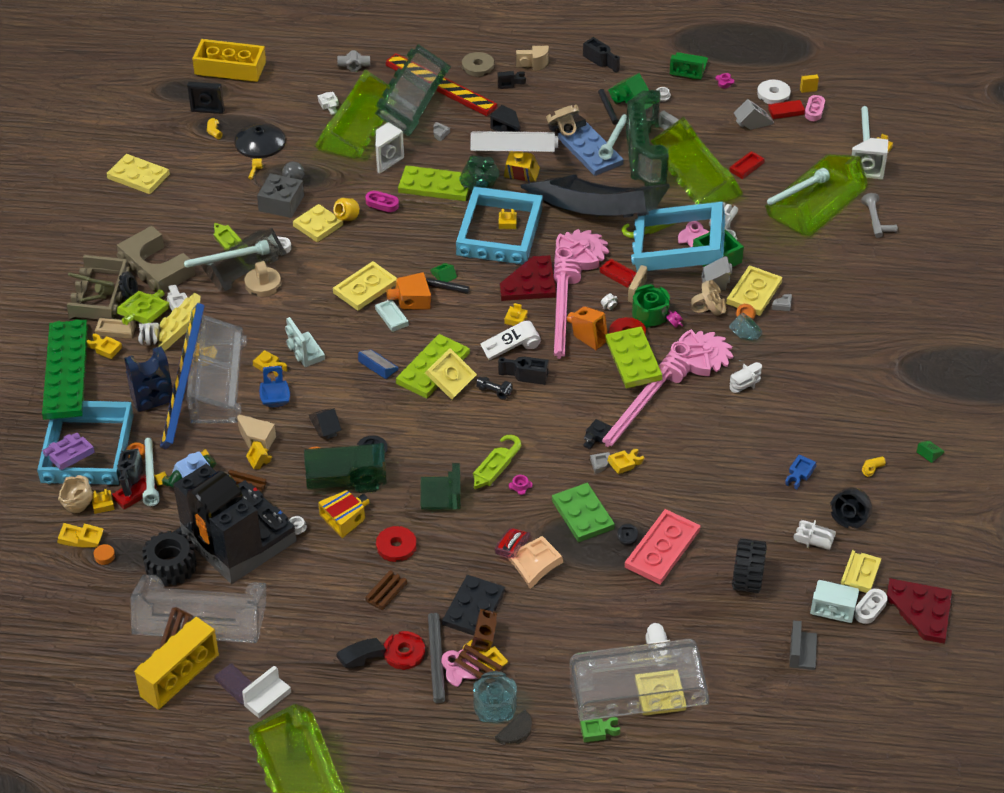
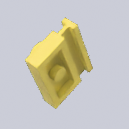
M852 550L841 585L845 584L867 593L872 589L881 558L864 553L857 554Z

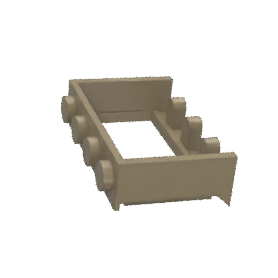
M84 255V268L80 267L79 275L91 278L92 272L119 274L120 276L123 272H130V267L127 266V259ZM119 276L109 307L82 304L80 299L84 298L89 281L76 280V293H71V303H67L69 319L73 317L114 319V316H117L118 303L122 302V291L118 284L120 281Z

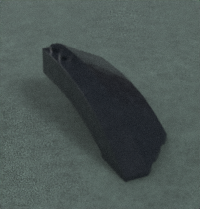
M577 174L521 184L522 189L534 195H542L543 200L552 205L584 214L623 215V218L634 216L633 213H638V216L648 215L649 211L656 209L670 187L669 184L645 187L607 186L577 178Z

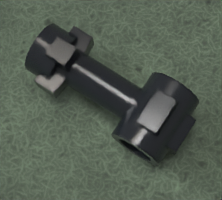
M480 376L477 380L476 387L483 391H486V389L496 391L497 397L505 400L513 392V385L508 381H504L502 385L490 382L487 377Z

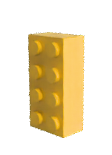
M201 39L192 58L194 74L258 82L266 63L265 46Z
M195 617L190 622H187L176 635L171 636L160 649L154 651L152 656L144 663H141L134 671L140 697L158 710L219 655L215 629L198 617Z

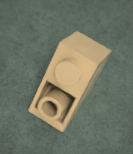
M238 415L239 431L248 448L250 449L253 442L257 441L261 442L263 447L269 450L276 438L275 424Z

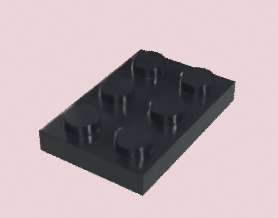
M467 574L442 620V625L474 635L480 609L495 612L505 593V586Z

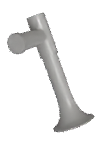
M868 193L862 197L861 202L869 207L875 237H882V232H897V224H880L875 205L879 201V195Z

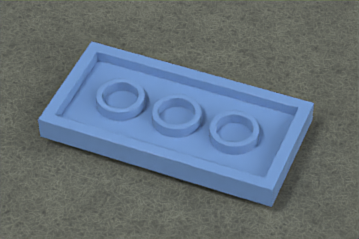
M587 122L586 126L576 128L575 133L570 137L562 135L561 132L558 133V139L594 176L623 165V158L614 149L610 159L604 160L600 158L598 154L599 149L602 145L607 144V142Z

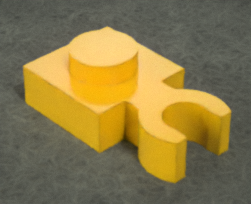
M93 334L94 341L87 340V346L90 349H95L97 354L112 359L122 349L121 342L107 336L101 339L98 334Z
M265 350L253 360V366L263 371L264 367L281 366L283 371H288L285 363L279 362L277 356ZM272 371V372L274 373V375L277 377V376H278V373L275 372V371Z
M633 449L629 454L624 450L609 455L607 461L620 474L634 469L635 465H641L645 457H637L639 450Z

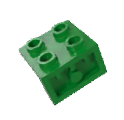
M677 52L676 55H672L670 58L669 74L702 79L708 57Z

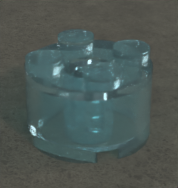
M498 671L487 672L474 683L473 707L482 722L497 723L512 719L516 711L517 686L512 678L506 677L505 673Z

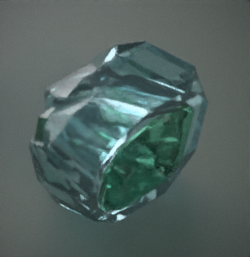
M741 313L729 325V328L740 338L754 340L762 335L760 327L745 313Z

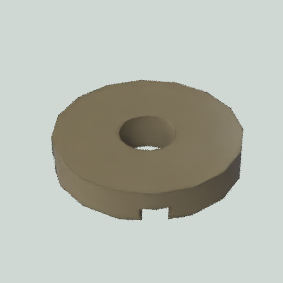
M483 52L469 53L462 59V69L468 75L481 77L487 72L488 74L494 69V59L489 54Z

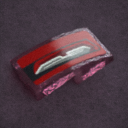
M510 528L495 547V554L514 559L520 547L524 546L529 539L530 532Z

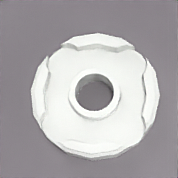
M766 80L759 84L757 89L758 98L760 100L763 99L767 104L784 102L789 99L791 92L790 87L780 80Z

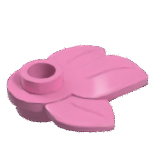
M691 221L686 225V229L679 233L678 243H688L691 248L693 247V239L709 231L703 229L700 222Z
M450 650L442 656L443 668L446 669V679L456 687H459L462 678L478 679L448 661L449 658H458L462 650L458 652ZM466 653L467 655L471 656L472 658H474L475 660L478 661V659H476V658L473 657L472 655ZM462 659L463 662L479 671V668H477L467 660Z

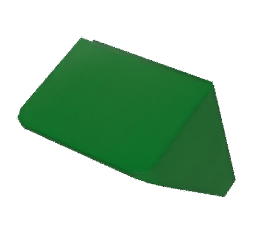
M447 263L430 270L437 280L449 282L457 278L454 266Z
M931 441L920 442L917 447V453L931 463L945 452Z

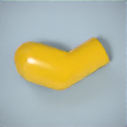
M215 118L209 119L207 122V132L216 139H221L223 133L216 129L219 121Z
M882 456L866 460L862 467V473L867 477L872 476L876 468L885 466V458Z

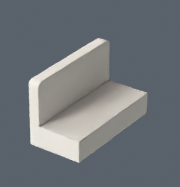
M273 666L242 691L244 706L260 718L291 693V687L279 678L278 668Z

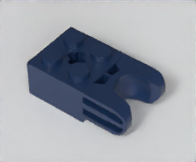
M162 346L153 348V355L146 362L140 363L135 361L133 355L124 358L131 399L138 412L167 404L171 401L173 388L167 356Z

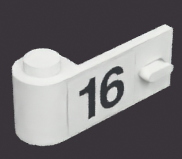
M523 321L480 344L490 361L520 344H523L526 349H534L540 344L541 338L531 321Z

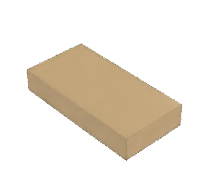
M641 265L628 290V302L633 301L636 289L645 284L647 280V266Z
M99 318L95 334L132 339L136 328V321H131L128 325H124L122 320Z

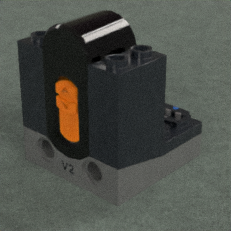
M206 463L173 484L182 534H186L192 540L194 549L231 584L296 542L295 526L288 520V517L279 508L269 503L263 497V494L246 480L237 484L227 472L221 470L216 472Z

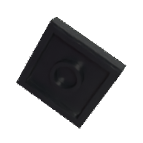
M188 81L187 88L192 112L224 114L221 84Z

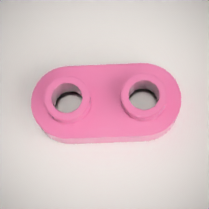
M813 95L809 97L805 109V117L809 121L814 122L821 119L825 106V99L822 96Z

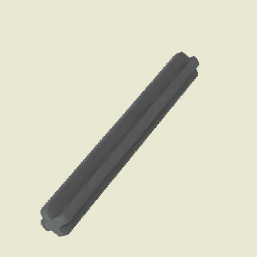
M430 613L428 615L433 701L435 703H444L445 690L440 620L438 613Z

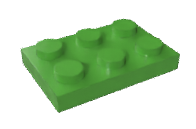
M588 483L552 495L553 504L578 542L615 529L614 522Z

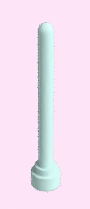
M866 106L861 108L863 142L870 139L868 108Z
M626 114L621 116L607 144L602 145L599 149L598 154L600 158L604 160L611 158L613 154L612 147L628 119Z
M825 168L817 170L813 177L769 198L767 204L773 205L816 182L824 183L830 179L828 170Z
M267 240L258 241L255 246L186 260L184 266L188 268L253 253L266 255L270 253Z
M146 438L144 442L147 489L143 493V502L147 506H155L159 503V492L155 489L153 444L151 438Z

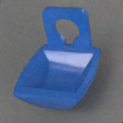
M264 367V382L260 383L259 389L262 404L267 407L286 405L290 400V390L287 382L283 381L282 367ZM275 371L278 373L275 381H271V378L267 376L269 372Z

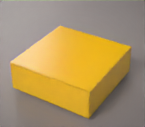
M817 74L801 76V93L817 91L819 81Z

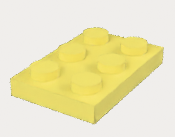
M126 154L107 172V179L151 194L170 173L167 168Z
M372 261L333 287V293L359 311L384 294L387 289L394 287L397 278Z
M749 265L728 296L726 304L736 308L744 303L750 304L755 308L756 315L760 316L781 285L783 277Z
M194 293L189 298L187 297L178 308L173 309L167 318L164 317L160 322L161 329L158 336V347L162 346L164 351L167 350L187 332L191 311L197 303H200V295Z

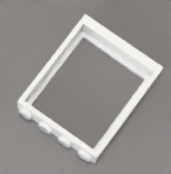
M471 132V151L554 152V149L558 148V136H555L554 132Z

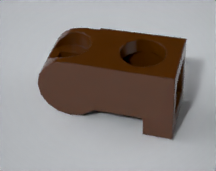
M480 609L470 647L484 652L490 650L497 622L496 612Z

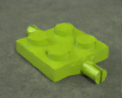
M161 289L155 294H146L138 291L117 307V314L125 316L122 318L124 325H128L132 320L142 324L152 323L169 309V302L161 299L165 295Z

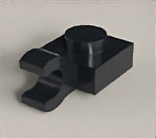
M514 71L497 72L498 89L514 88V84H526L524 71L517 72L515 75Z
M595 419L586 429L584 439L587 441L583 446L591 449L597 441L603 443V438L611 430L612 426Z

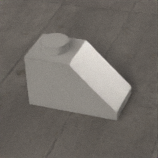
M749 99L734 112L737 117L736 122L741 127L745 126L750 130L774 123L768 112Z

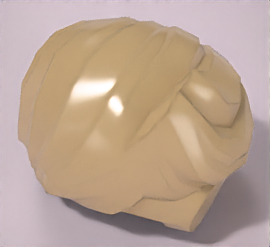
M82 475L65 478L58 500L69 512L80 513L90 504L93 493L88 478Z

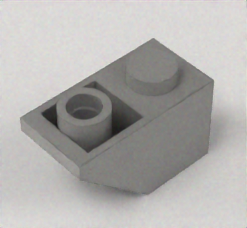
M722 257L703 267L702 283L713 280L721 291L726 290L727 283H730V274H732V264L728 263V257Z

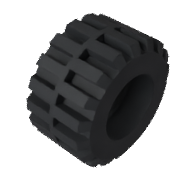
M167 531V533L160 532L158 536H152L151 541L147 540L145 543L146 546L142 550L145 571L149 579L155 581V584L160 585L162 583L163 586H168L169 584L176 586L177 583L180 582L182 584L185 582V579H190L192 577L191 573H195L197 561L194 544L186 534L180 535L178 531H175V533H172V531ZM169 557H175V558H173V559L164 560V559L169 558Z
M740 538L738 541L732 580L733 590L753 593L760 592L767 550L765 541Z

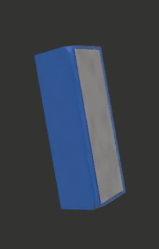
M372 349L358 352V361L384 379H387L399 369Z

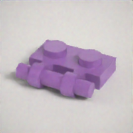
M77 432L64 436L63 440L57 443L53 442L42 450L44 456H49L50 460L60 470L95 453L94 447L84 437L80 438Z

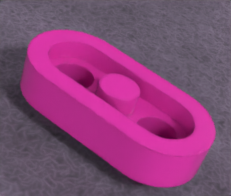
M370 191L365 196L366 204L369 207L386 212H394L399 208V200L396 196L379 191Z

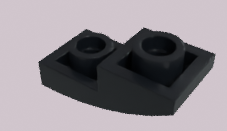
M371 638L345 647L337 652L336 657L345 668L364 666L366 658L373 659L385 656L386 648L377 638Z

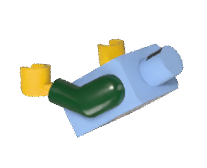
M204 449L202 452L189 454L186 458L177 462L174 465L171 476H167L164 471L154 475L158 486L163 484L174 488L173 484L204 464L207 463L210 467L214 468L216 461Z

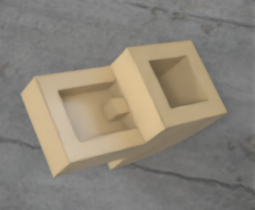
M532 46V50H516V67H533V71L545 68L548 64L549 46Z

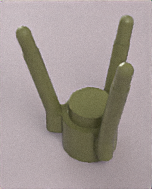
M68 273V276L96 283L95 291L99 295L81 298L80 302L106 299V295L111 296L114 292V284L111 281L97 280Z

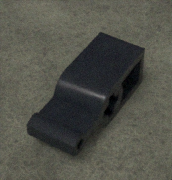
M595 37L583 43V56L598 66H608L613 72L620 70V57L611 53L608 45Z
M504 357L499 358V375L515 376L516 380L520 382L546 385L549 373V360L532 357H518L516 360Z
M139 449L125 450L120 453L117 469L125 496L132 494V485L137 484L141 478L144 463Z

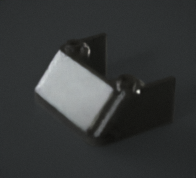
M265 228L255 231L220 253L255 246L258 241L267 240L270 249L269 254L253 253L202 264L201 267L218 290L227 291L233 287L232 283L235 282L234 280L254 269L255 263L264 261L271 264L279 259V255L287 253L273 228Z

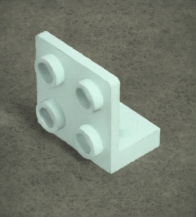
M290 317L286 318L287 326H285V330L288 335L286 342L289 349H293L297 361H301L304 367H308L325 360L324 352L309 331L301 334Z
M818 580L810 614L852 623L859 589Z

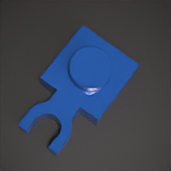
M798 455L789 468L791 475L786 478L785 485L788 486L791 481H795L794 489L797 490L801 479L808 480L817 466L816 462Z

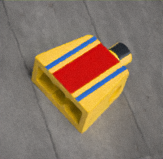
M509 151L504 177L527 182L536 181L540 167L534 154L523 151Z
M343 491L319 501V514L343 538L364 521V507L370 502L365 494L355 498L349 491Z

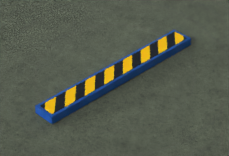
M197 303L191 311L160 447L164 449L173 444L205 307L200 303Z

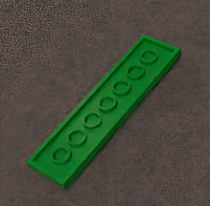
M77 319L49 323L42 407L43 420L83 416L87 320Z

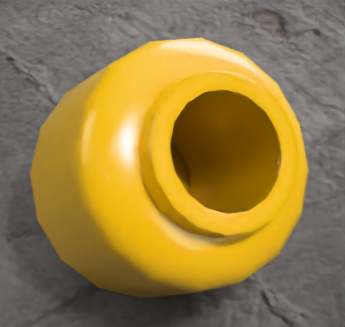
M340 198L335 202L333 211L337 219L352 221L358 217L360 208L356 200Z

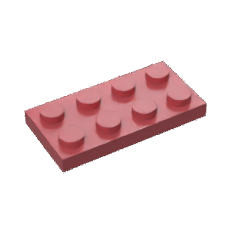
M665 509L625 561L624 568L661 585L699 533L701 525Z

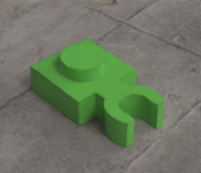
M602 716L580 719L584 743L606 740V734L611 736L619 735L620 727H612L613 725H618V718L611 717L604 722Z

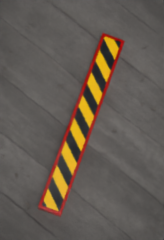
M397 53L385 61L386 66L485 116L490 115L497 109V103Z

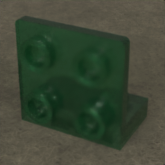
M452 463V471H448V476L421 477V510L461 509L460 463Z

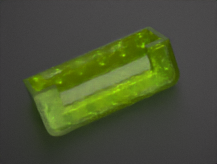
M364 70L346 100L323 130L314 147L321 151L353 159L356 156L360 158L365 150L362 147L368 146L371 141L370 136L374 137L378 129L376 126L380 127L385 120L383 116L387 117L391 111L389 106L393 107L398 100L396 95L399 91L372 73Z
M684 117L651 140L654 146L652 150L657 157L661 156L660 160L665 167L669 166L668 170L671 175L678 177L676 178L677 182L681 187H686L684 189L690 198L694 197L693 201L696 205L726 202L736 199L743 194L733 175L726 167L724 168Z
M831 154L824 156L785 190L813 177L815 172L821 168L828 170L830 179L824 183L816 182L773 205L766 204L765 207L769 217L802 235H813L865 190L867 179L860 156Z
M293 704L248 727L250 732L249 740L257 750V761L264 769L266 774L265 782L273 793H345L316 719L309 708Z

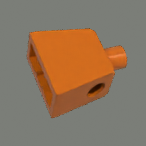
M424 272L397 278L395 289L386 290L387 299H398L401 309H430L431 293Z
M582 307L575 313L570 312L568 314L567 322L572 324L573 335L594 350H597L606 343L605 335L608 333L604 312Z

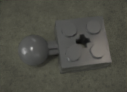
M295 161L288 162L283 167V176L269 174L257 195L260 212L292 218L304 197L302 180L304 168Z

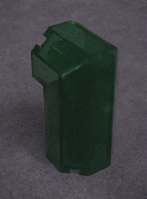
M384 443L304 449L307 489L343 486L351 488L353 486L358 493L376 492L382 483L383 486L387 483Z

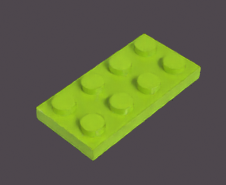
M406 165L398 186V193L466 201L472 184L473 174Z
M642 327L605 335L606 342L625 388L663 380L661 370Z
M438 334L396 377V384L427 399L438 386L425 372L448 349L451 348L464 360L470 354V348Z

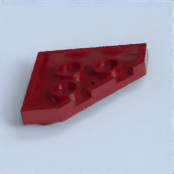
M532 256L500 283L501 301L556 298L551 256Z
M889 578L887 601L897 607L900 611L899 614L909 625L912 624L918 630V635L923 640L945 644L952 590Z

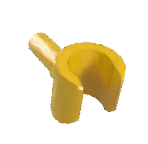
M252 159V170L248 177L249 179H253L256 169H262V159Z

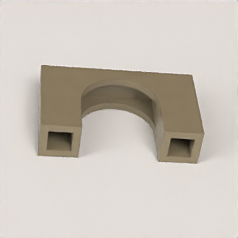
M153 226L116 245L117 257L127 259V266L130 267V271H134L142 281H145L156 292L161 289L165 293L169 290L168 286H177L196 275L194 266L188 268L184 266V262L190 260L184 253L161 264H151L144 261L148 256L164 248L162 234Z

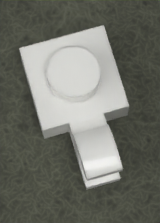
M334 92L317 95L318 102L323 110L328 109L331 115L338 114L336 107L339 106V102Z
M176 285L168 286L170 293H168L167 302H169L172 311L174 308H178L187 298L185 293H179Z

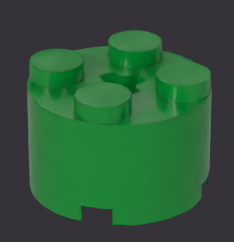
M651 284L637 288L632 301L633 318L641 321L645 328L667 322L666 316L669 315L670 295L667 290L662 287L660 289L655 288Z

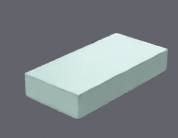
M387 300L375 305V310L392 332L409 326L408 320L393 300Z

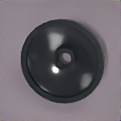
M269 123L250 124L236 134L235 147L239 153L246 157L267 158L283 149L285 134L280 128Z

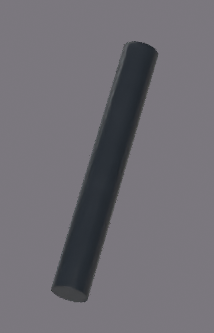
M600 89L598 94L612 123L616 125L619 120L604 89Z
M426 278L429 286L467 294L470 290L469 286Z

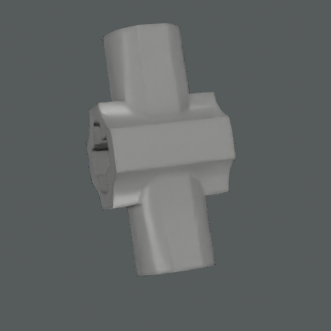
M352 50L347 56H337L338 67H347L351 72H357L361 66H370V56H361L357 51Z

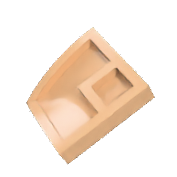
M543 536L507 554L509 561L518 570L529 588H532L553 568L563 563L562 556Z

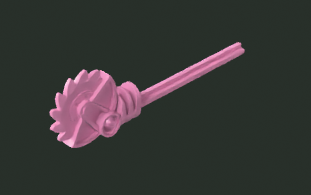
M577 229L573 234L566 232L565 235L559 234L556 239L554 279L557 282L554 356H557L558 359H561V356H565L568 284H576L580 281L581 270L598 268L599 260L604 261V254L609 253V250L605 247L608 245V242L601 239L602 235L591 234V230L580 233V230Z
M692 329L685 332L679 341L672 344L671 351L658 365L663 380L648 383L603 438L602 442L605 443V446H613L666 379L680 383L689 371L701 376H710L712 368L718 372L721 364L728 367V359H733V354L729 351L732 349V346L725 343L726 338L714 337L715 332H709L703 335L702 331L695 334Z

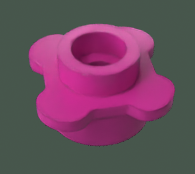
M723 73L715 77L718 80V86L721 88H729L731 84H734V79L731 78L729 73Z
M669 309L670 314L666 316L675 328L679 325L683 327L684 325L681 323L683 318L676 311L673 313Z
M516 475L512 482L509 483V489L515 490L519 495H524L526 490L532 487V482L528 481L525 475Z

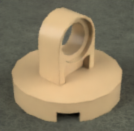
M571 105L555 111L556 115L552 117L551 114L547 115L546 119L548 124L557 123L562 135L570 137L576 131L573 116L580 111L577 105H574V107ZM570 124L573 127V131L566 133L564 125Z
M264 261L255 263V269L248 272L244 278L245 288L248 293H256L258 297L270 296L276 293V289L281 286L280 274L273 268L266 267Z
M708 280L703 282L702 293L691 299V308L694 312L703 313L710 310L716 316L726 312L725 299L720 298L719 293H721V290L715 281ZM703 302L704 305L697 306L695 305V303Z

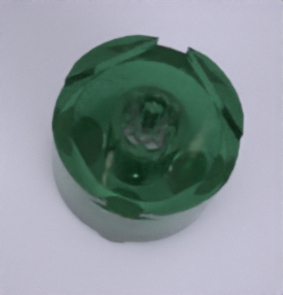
M470 156L459 177L461 185L465 189L469 188L472 191L474 187L492 189L499 177V169L494 163V159L489 156Z

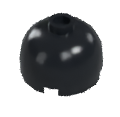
M844 488L830 502L832 517L844 528H849V526L855 527L854 529L861 527L867 522L872 513V504L869 496L858 488Z

